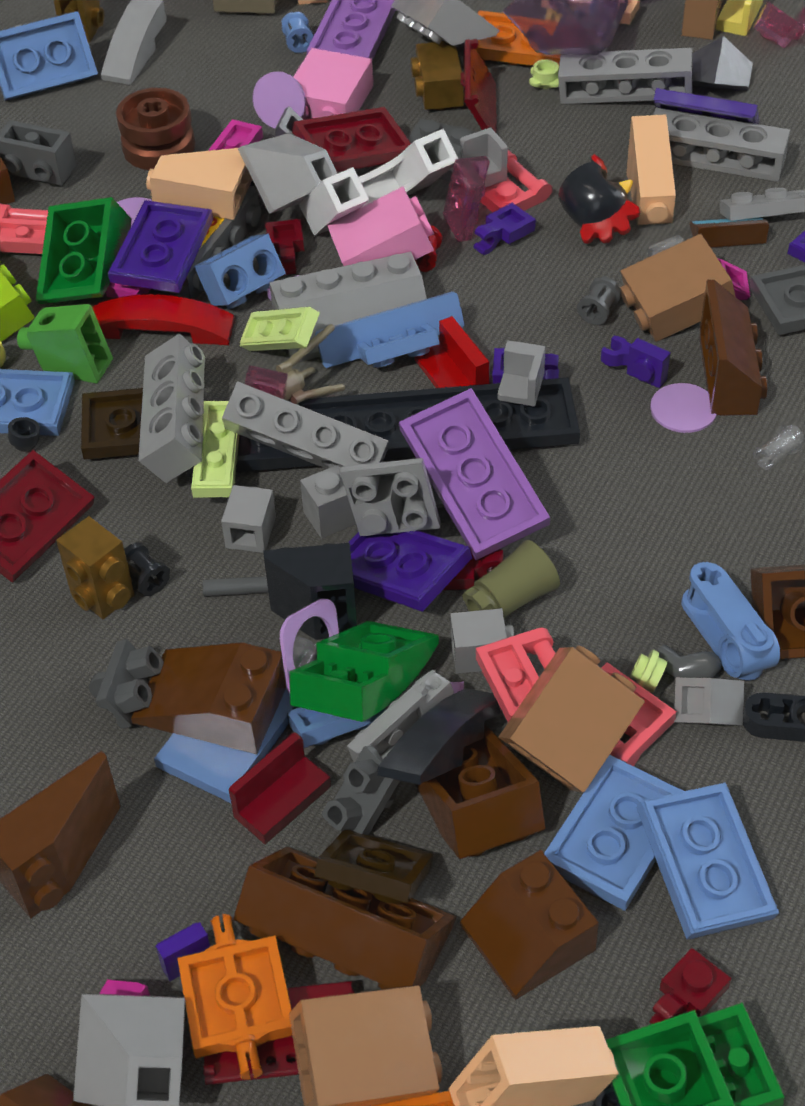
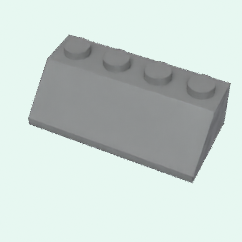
M394 0L391 7L399 12L396 17L397 19L439 45L442 40L453 46L465 43L466 39L480 40L494 37L500 31L460 0Z
M411 252L269 282L272 310L311 307L320 312L310 340L315 337L316 331L325 329L330 324L334 326L427 299L421 272ZM318 345L300 361L320 357ZM301 348L286 349L288 357L290 358Z

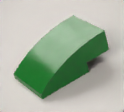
M367 621L317 642V660L290 671V705L364 722L390 705L414 681L439 644V635Z
M743 1003L697 1017L695 1010L605 1040L608 1048L613 1053L615 1066L618 1071V1075L611 1083L620 1106H784L783 1092Z

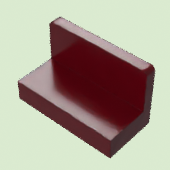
M294 732L230 786L229 795L233 816L266 845L331 787L330 776L305 757L303 738Z

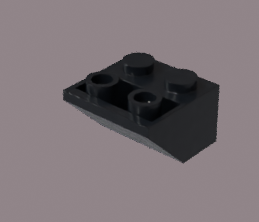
M328 543L317 546L263 550L272 612L286 620L290 615L319 599H329L336 608L339 633L357 626L350 543ZM317 616L307 619L299 628L315 640L329 638L326 624Z

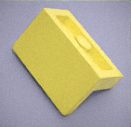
M727 0L717 19L716 30L747 36L763 4V0Z

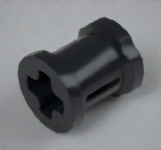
M136 542L124 549L130 577L138 584L137 589L144 596H152L160 592L170 579V568L163 562H156L149 556L148 548L142 543Z

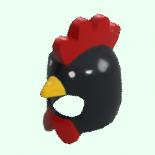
M596 154L591 156V162L585 163L573 170L564 180L559 190L560 203L569 217L582 227L580 235L585 244L591 243L595 238H599L601 243H609L613 239L614 232H618L621 235L628 234L631 230L629 221L640 216L639 207L633 202L628 201L627 194L632 187L633 181L630 179L618 183L607 180V167Z

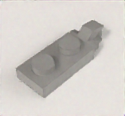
M431 670L415 681V684L399 699L393 701L386 711L367 728L361 730L354 740L347 745L353 762L356 761L364 746H373L384 759L397 741L426 712L445 698L454 694L451 682L434 670Z

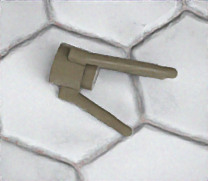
M333 324L328 325L309 341L307 348L299 349L287 361L277 365L276 373L264 380L265 392L298 404L306 399L343 391L345 389L344 384L303 391L305 387L304 379L314 374L315 368L309 367L301 372L297 369H292L295 364L335 330V326Z

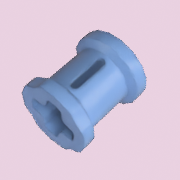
M290 12L281 21L287 46L295 53L306 52L314 37L308 27V19L301 12Z

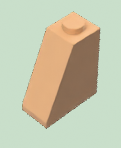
M666 114L631 116L626 173L628 180L631 179L633 181L630 189L633 203L640 209V216L637 218L638 225L673 223L676 193Z
M239 148L161 155L155 168L149 170L146 185L147 189L151 190L152 201L211 209L214 217L234 220L251 184L252 177L238 151Z
M600 1026L492 1035L451 1084L449 1091L454 1106H575L595 1100L618 1075V1071L615 1066L613 1053L607 1046Z

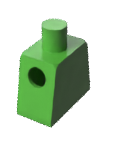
M91 304L45 307L39 311L29 328L22 327L17 335L19 348L22 350H33L42 370L73 372L74 379L98 384L113 360Z

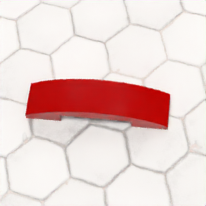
M143 294L123 296L101 302L92 307L106 339H121L123 329L191 332L192 343L229 345L235 321L233 314L221 308L198 300L170 295Z

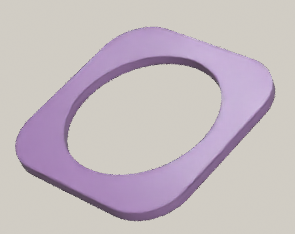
M319 599L290 615L281 627L280 645L286 687L289 694L290 671L296 669L293 661V646L301 625L307 619L317 616L326 624L329 637L339 633L336 608L329 599Z

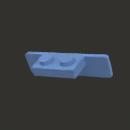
M455 292L445 293L335 325V330L318 345L323 366L329 368L360 358L367 365L372 364L373 367H383L394 363V357L408 354L409 357H416L430 352L429 347L440 344L438 338L440 320L453 316L462 328L464 327L458 294ZM323 329L316 331L315 336Z

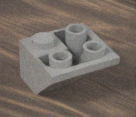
M290 133L247 144L238 149L269 214L300 204L322 180L338 174L326 149Z
M423 458L341 467V478L360 536L440 529L441 521Z
M82 993L73 1101L97 1106H179L185 997Z

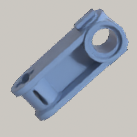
M702 562L694 565L689 575L691 585L683 594L681 605L711 649L720 658L725 671L734 678L754 680L760 677L764 669L775 667L780 659V646L774 632L766 626L727 572L714 563Z

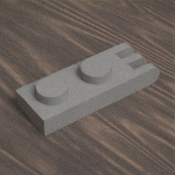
M770 188L765 190V194L755 196L750 192H737L731 194V199L720 200V214L730 221L805 212V189L787 191L785 188Z

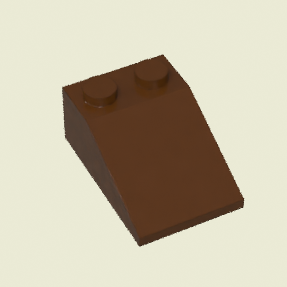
M242 642L165 649L161 657L164 662L161 672L158 675L152 676L148 683L152 693L149 708L134 711L131 717L132 723L257 754L286 690L282 652Z
M486 725L484 726V738L464 747L461 766L420 785L416 784L442 838L459 859L481 855L488 849L511 841L523 840L531 834L546 829L539 781Z
M102 751L0 819V882L30 919L41 911L49 910L56 906L62 897L71 891L121 807L107 756Z

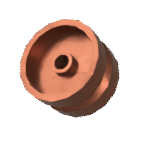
M168 88L138 90L126 96L118 104L116 117L121 133L120 139L125 159L134 167L150 170L155 168L161 155L194 152L195 139L191 127L190 105L187 98L178 91Z

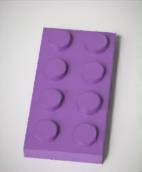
M332 0L306 50L307 54L311 48L373 60L396 11L391 7L394 0Z
M472 388L399 422L400 431L415 457L423 458L430 483L465 543L470 548L475 560L550 525L549 514Z

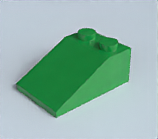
M112 197L49 206L35 300L38 304L104 296L110 285L108 272L131 228L132 218Z

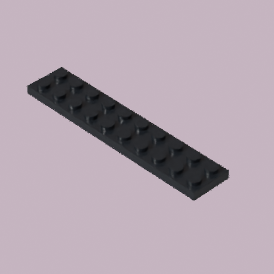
M569 378L543 379L535 406L498 400L500 383L311 398L297 404L388 440V448L384 460L415 457L400 431V421L470 388L476 394L508 449L579 444L580 430ZM239 436L236 472L316 466V464L245 436ZM194 466L186 471L187 476H193Z

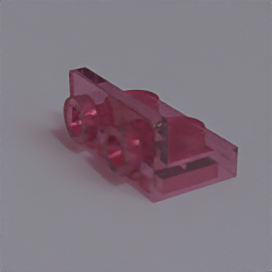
M487 156L455 159L443 216L458 242L471 240L474 226L478 223V210L481 198L485 195V179L490 164Z

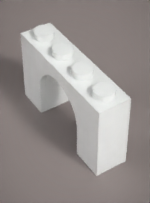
M441 129L415 140L400 155L358 177L354 167L322 180L299 206L314 236L329 230L328 224L402 186L407 195H410L432 185L453 167L459 159L445 130Z

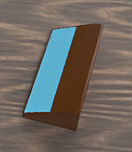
M762 217L735 221L716 219L690 221V228L693 237L702 234L710 247L766 243L769 224Z

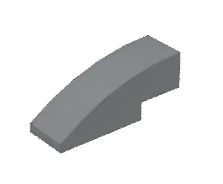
M164 0L130 1L112 37L101 73L102 80L127 85L133 83L156 50L154 38L166 23Z

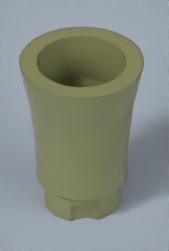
M524 540L506 559L475 581L474 586L463 593V601L468 611L502 608L503 617L506 618L536 598L560 587V579L554 564L543 549L531 540Z

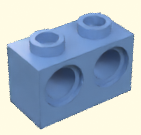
M269 234L251 236L194 266L211 305H226L227 309L245 303L247 301L245 295L254 290L256 293L268 290L269 282H273L278 277L286 274ZM254 258H256L259 263L258 273H256L253 268ZM225 273L230 278V287L228 289L223 281Z

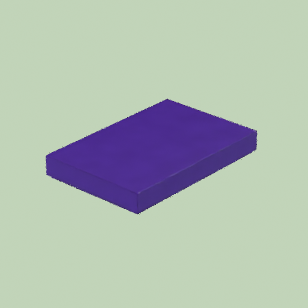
M659 88L655 90L653 100L657 108L759 124L758 105Z
M144 200L108 272L110 283L179 293L213 221L212 210Z
M421 531L360 536L358 532L348 542L350 543L354 588L421 612L428 607L472 559L468 546Z

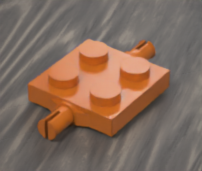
M222 914L225 932H222L219 915L211 920L216 944L203 952L177 958L195 1058L225 1051L237 1052L240 1077L244 1080H250L248 1060L251 1061L254 1078L259 1077L263 1072L260 1066L257 1046L267 1041L292 1036L289 1016L292 1010L276 936L253 941L235 940L232 917L228 914Z

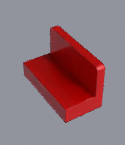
M453 316L440 320V344L429 347L430 352L415 357L416 363L436 388L489 384V361Z

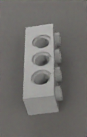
M692 48L561 53L558 74L560 104L652 101L656 88L692 94Z
M656 107L654 115L666 114L672 164L779 182L786 158L790 129Z
M180 333L147 354L144 364L138 461L165 483L202 461L205 356L196 344L187 341Z
M238 381L222 416L225 429L326 469L335 465L341 469V467L381 463L388 448V440Z

